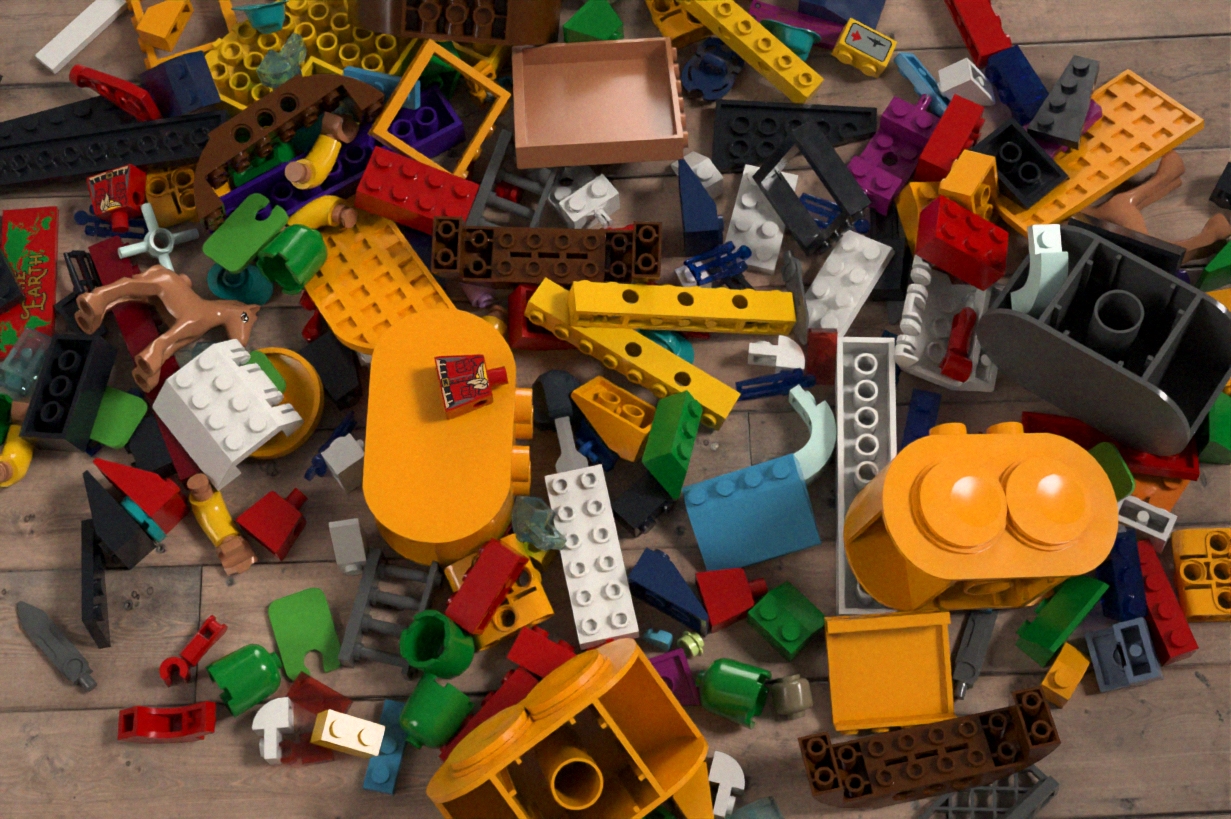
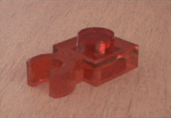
M313 732L299 734L300 743H294L291 740L279 742L281 749H292L289 757L280 758L281 763L284 765H292L299 758H302L304 766L333 762L334 752L333 749L310 743Z

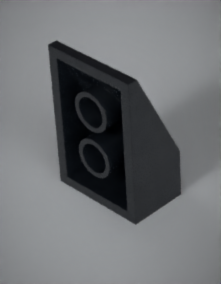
M1013 117L971 149L973 152L995 157L999 192L1026 211L1069 177Z
M86 470L82 474L95 532L103 540L98 545L118 566L124 563L131 570L157 546L91 473Z

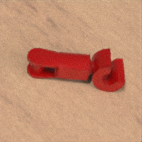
M965 307L961 312L954 315L947 353L939 366L942 369L941 374L962 383L967 381L973 367L971 359L965 357L969 352L972 331L977 318L976 312L971 307Z
M211 615L179 653L181 658L170 657L161 663L159 668L160 677L168 688L172 684L171 677L175 671H179L182 680L187 684L191 679L189 666L195 667L209 649L225 634L228 629L226 624H219L216 621V617ZM208 630L213 633L209 640L204 637Z

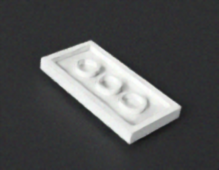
M745 164L720 263L727 265L731 262L735 267L774 275L786 226L752 178L760 167ZM781 172L795 192L798 175Z
M851 230L843 234V237L837 242L805 294L809 314L808 333L835 345L837 337H844L895 254L892 247Z

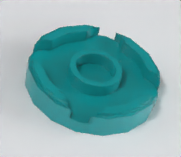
M126 496L119 502V505L154 541L161 543L167 537L163 530L131 498Z

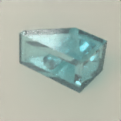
M26 327L0 366V386L25 397L39 374L52 338Z

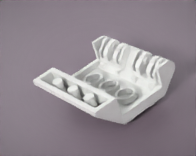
M915 254L912 265L913 269L910 274L914 284H909L908 294L905 298L902 320L900 322V328L904 334L897 336V345L895 346L893 359L903 372L950 390L994 391L998 367L988 358L980 346L976 335V326L1005 286L995 282L983 292L967 282L932 269L935 266L934 264ZM965 307H971L976 312L977 318L972 331L969 352L965 357L971 359L973 367L967 381L962 383L941 374L942 369L939 366L947 353L954 315L961 312Z
M237 339L212 344L166 379L152 406L153 410L218 491L241 474L236 465L281 430L289 437L304 423L302 417L297 411H294L291 404L276 406L283 400L284 395L265 372L261 370L258 364L244 365L249 362L251 355Z

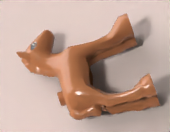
M1171 150L1162 156L1157 171L1150 180L1129 191L1114 195L1100 205L1087 206L1079 212L1149 235L1143 216L1139 211L1181 187L1182 181L1180 176L1185 172L1183 160L1176 151ZM1217 213L1207 221L1201 233L1187 240L1164 241L1187 248L1182 264L1191 260L1207 258L1213 253L1218 254L1226 246V239L1231 236V228L1226 218L1221 213ZM1069 219L1060 225H1068Z
M153 265L140 274L132 275V278L123 277L112 284L97 287L90 293L85 292L79 295L76 301L80 310L74 315L79 327L86 334L92 335L101 326L105 313L118 305L135 302L157 308L165 324L170 329L135 356L137 367L132 371L138 386L143 391L150 392L159 382L161 366L165 360L188 344L198 341L213 328L223 327L229 340L237 339L246 348L254 322L258 319L256 313L260 310L261 305H247L246 303L231 299L222 301L204 300L191 289L192 283L187 275L182 273L178 276L171 269H167L162 265Z

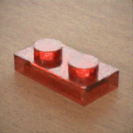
M808 328L806 384L835 385L837 328Z
M303 671L300 672L285 696L316 716L318 713L326 710L347 714L353 704L352 700Z

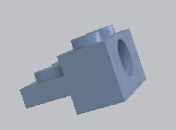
M1143 617L1113 624L1109 628L1085 633L1101 693L1164 680L1149 626ZM1118 646L1122 647L1126 666H1123Z

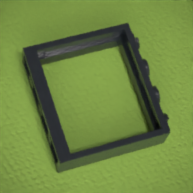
M814 119L792 130L752 176L807 257L816 252L820 256L832 248V244L840 240L844 233L855 226L854 223L865 216L863 211L872 203ZM799 150L842 211L824 231H821L781 173L783 168Z

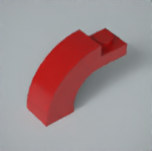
M204 701L178 708L134 706L119 710L117 740L151 744L185 743L204 740V735L212 734L215 731L216 703Z

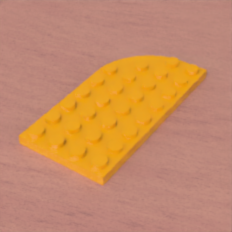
M1127 69L1095 90L1091 98L1102 107V117L1081 135L1079 150L1068 148L1065 152L1060 151L1054 157V161L1069 177L1027 211L1000 193V197H994L996 210L1007 224L1028 239L1027 227L1031 225H1060L1075 213L1081 211L1204 129V120Z
M354 194L345 199L350 208L358 211V219L353 227L347 228L339 225L337 227L321 226L316 229L323 237L328 255L322 268L304 289L336 338L342 344L357 352L372 355L381 336L388 328L402 318L430 309L457 308L392 220L354 207L356 195Z

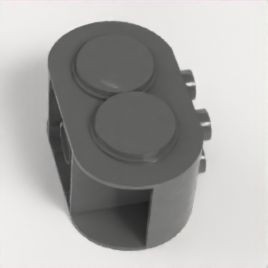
M1060 225L1062 252H1068L1067 279L1038 320L1022 312L1012 310L1011 292L1020 290L1028 279L1030 269V254L1028 253L992 306L977 323L976 335L980 346L988 358L1015 383L1115 441L1134 450L1151 455L1171 456L1182 452L1231 378V312L1210 295L1101 236L1080 227Z

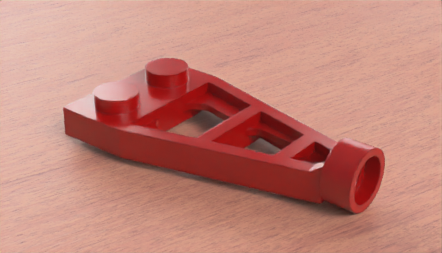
M77 64L71 69L69 80L72 84L80 88H91L128 114L135 116L138 122L163 119L148 91L129 81L81 64Z

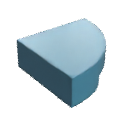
M652 628L646 629L642 640L669 652L673 643V635L663 630H659L656 633Z

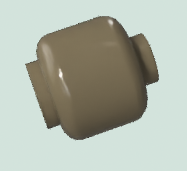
M800 674L776 678L777 683L771 687L776 713L780 715L787 714L788 720L805 717V710L813 706L809 681L806 678H800Z

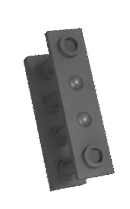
M502 129L465 225L501 227L486 221L487 218L483 217L486 207L491 208L494 206L531 220L530 228H537L556 177H562L566 166L545 167V169L551 170L546 185L506 171V168L503 167L506 157H516L515 142H513V133ZM504 181L541 195L536 211L496 196L497 193L493 192L496 182L501 183Z
M370 547L338 656L342 666L354 669L356 660L360 661L363 658L402 667L401 674L403 678L411 681L413 673L417 674L418 669L409 665L407 660L400 654L364 647V643L361 642L364 632L368 633L369 630L401 637L403 629L408 630L409 628L404 625L372 619V615H370L372 604L376 605L379 602L415 610L418 613L431 610L436 589H441L444 581V572H441L438 561H432L430 571L426 572L390 564L386 560L382 549ZM390 575L426 583L422 600L380 591V587H378L380 577Z

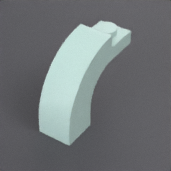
M1059 224L1031 225L1027 227L1030 254L1029 275L1025 285L1020 290L1011 292L1012 310L1022 312L1037 320L1068 277V252H1062Z
M798 384L790 390L788 401L806 423L810 432L808 443L794 453V456L800 462L806 487H808L822 476L830 464L836 442V423L833 412L826 400L816 406L813 395L808 390L804 391Z

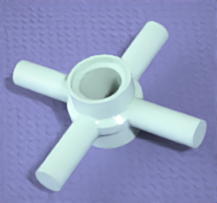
M151 203L142 204L140 208L149 232L145 235L143 242L118 248V255L122 259L146 253L152 258H158L160 265L174 272L169 257L174 245L198 239L199 232L194 228L172 234L165 228H159ZM153 238L162 240L164 249L156 247Z

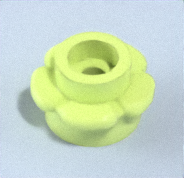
M682 632L683 635L677 640L678 648L683 647L685 656L688 659H692L697 655L701 656L703 654L702 647L704 646L702 638L696 632Z

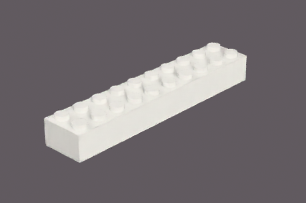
M837 337L836 616L897 612V610L888 608L873 599L857 581L848 563L843 539L845 517L853 499L897 455L895 360L893 359L895 338Z

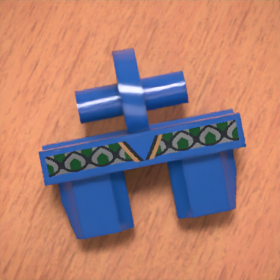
M587 418L582 419L580 422L581 427L575 434L578 438L576 444L580 447L578 452L589 458L593 464L596 462L602 464V468L606 473L611 471L620 456L606 445Z

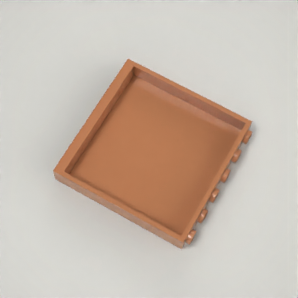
M670 37L512 46L517 169L683 159V148H688V132L682 131L686 130L685 114H680L684 113L683 96L678 97L681 96V80H679L676 47H671Z

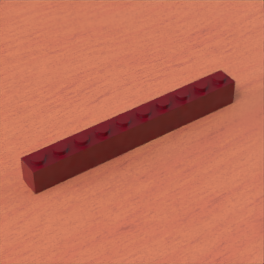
M119 234L88 247L103 286L112 284L123 277L132 278V275L142 273L138 264L133 265L131 259L135 255L122 259L119 257L118 248L130 245L129 242L124 244ZM130 302L118 305L112 310L133 363L137 367L135 356L165 332L161 333L158 326L162 325V321L156 309L151 310L149 305ZM175 355L170 356L161 366L157 386L150 392H145L151 408L166 379L181 369ZM152 408L179 479L185 488L189 490L187 487L188 480L193 475L204 473Z

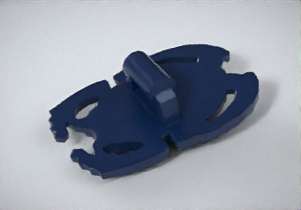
M709 37L697 48L696 55L685 64L681 75L682 86L688 93L696 89L702 91L704 101L710 102L722 99L731 90L736 75L742 70L745 60L735 51H723L721 45L725 43L720 38ZM710 46L716 47L715 49H712L711 51H708V52H705V51H704L706 48H708V47H710ZM732 56L738 59L736 66L733 65ZM690 68L692 81L688 79V69Z

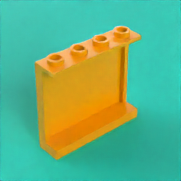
M946 608L824 617L831 715L835 731H840L843 735L857 734L859 729L871 728V732H887L889 727L901 726V729L919 726V724H929L957 718L954 713L948 624H951L950 612Z

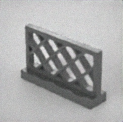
M1033 764L1019 771L1031 772L1039 780L1033 787H1018L1017 772L1014 773V787H996V781H994L992 787L980 786L956 791L970 792L971 807H952V796L956 792L943 794L917 819H929L935 812L949 813V819H952V813H971V819H974V813L993 814V819H997V814H1003L999 819H1032L1058 794L1060 784L1052 776L1047 777ZM974 792L992 793L993 808L974 807ZM996 793H1015V804L1011 808H997ZM1018 793H1025V794L1019 799ZM947 801H949V807H942Z

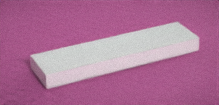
M95 0L35 55L36 59L52 73L56 74L128 8L126 0Z

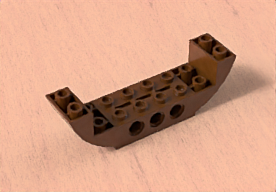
M349 0L347 24L364 30L409 38L504 46L543 45L558 41L562 0Z
M298 73L208 133L209 141L200 155L193 184L194 202L202 231L204 233L209 229L215 231L225 223L224 219L227 218L224 204L212 188L218 189L228 181L227 178L233 173L240 174L247 170L251 165L250 162L257 157L262 159L268 156L273 151L272 147L280 142L284 144L295 137V132L303 126L305 128L311 127L318 121V116L325 111L331 113L341 105L340 101H343L360 126L367 122L369 124L374 123L384 107L385 95L373 86L352 77L338 74H316L303 77Z
M434 216L431 273L460 283L515 290L520 284L540 286L545 277L570 291L573 281L579 282L582 280L597 283H644L647 285L660 279L662 222L633 221V230L466 226L462 217Z
M1042 685L1013 691L1010 695L1008 707L836 744H831L828 731L797 738L814 799L828 806L873 809L993 784L996 780L1017 773L1042 760L1061 744Z

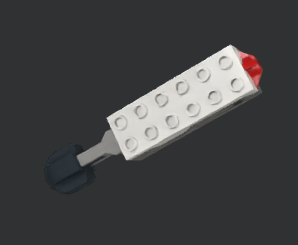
M549 370L539 375L531 387L533 390L532 405L534 407L533 425L541 431L552 430V432H557L561 455L555 464L557 474L544 477L581 653L597 649L607 643L623 638H632L638 644L640 643L639 629L602 464L588 466L587 458L575 448L571 430L575 428L574 425L579 424L582 419L586 418L571 398L572 391L582 385L581 382L565 370Z

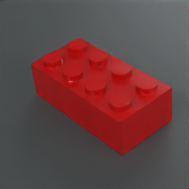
M375 146L357 187L354 207L433 236L434 216L462 217L466 224L480 185Z

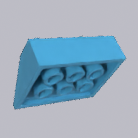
M793 453L682 488L688 516L707 571L745 568L822 544L802 468Z

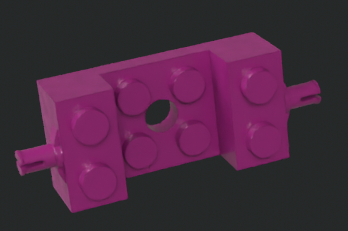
M922 94L916 105L894 96L881 115L879 129L860 157L854 155L847 166L872 202L868 208L876 209V212L885 217L895 203L894 199L907 186L915 174L918 159L940 121V118L926 111V108L932 101L929 95L926 98L927 94ZM892 158L896 161V164L887 166L882 160Z

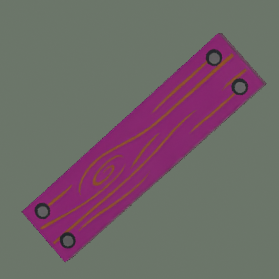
M756 0L752 1L748 12L759 23L762 19H771L793 27L813 31L820 35L821 40L819 43L812 45L829 50L834 49L845 26Z

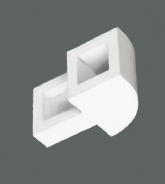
M779 335L778 345H772L766 341L749 343L748 364L775 367V377L803 380L805 358L802 349L795 341L786 336Z
M288 697L277 698L266 703L257 712L253 721L252 730L258 736H264V738L260 739L259 743L260 755L270 765L282 764V734L294 733V704Z
M715 751L708 777L709 786L718 789L713 814L714 819H725L726 814L732 815L736 797L731 796V792L743 795L745 779L743 771L735 759L725 753Z

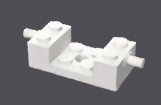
M513 156L514 162L517 164L516 157ZM588 165L566 166L562 177H556L547 201L570 229H590L597 223H600L606 229L613 223L609 215L620 209L619 192L604 174L597 177ZM545 168L521 169L528 179L546 185L551 170ZM566 177L574 181L572 185L567 187L559 184L560 180Z

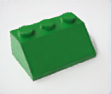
M688 390L658 401L642 459L645 467L674 500L679 498L703 411L701 404L693 398Z
M1085 575L1070 577L1052 589L1056 593L1050 601L1044 598L1034 612L1038 616L1031 623L1029 620H1026L1017 630L1016 634L1020 637L1015 646L1044 668L1110 586L1105 582Z

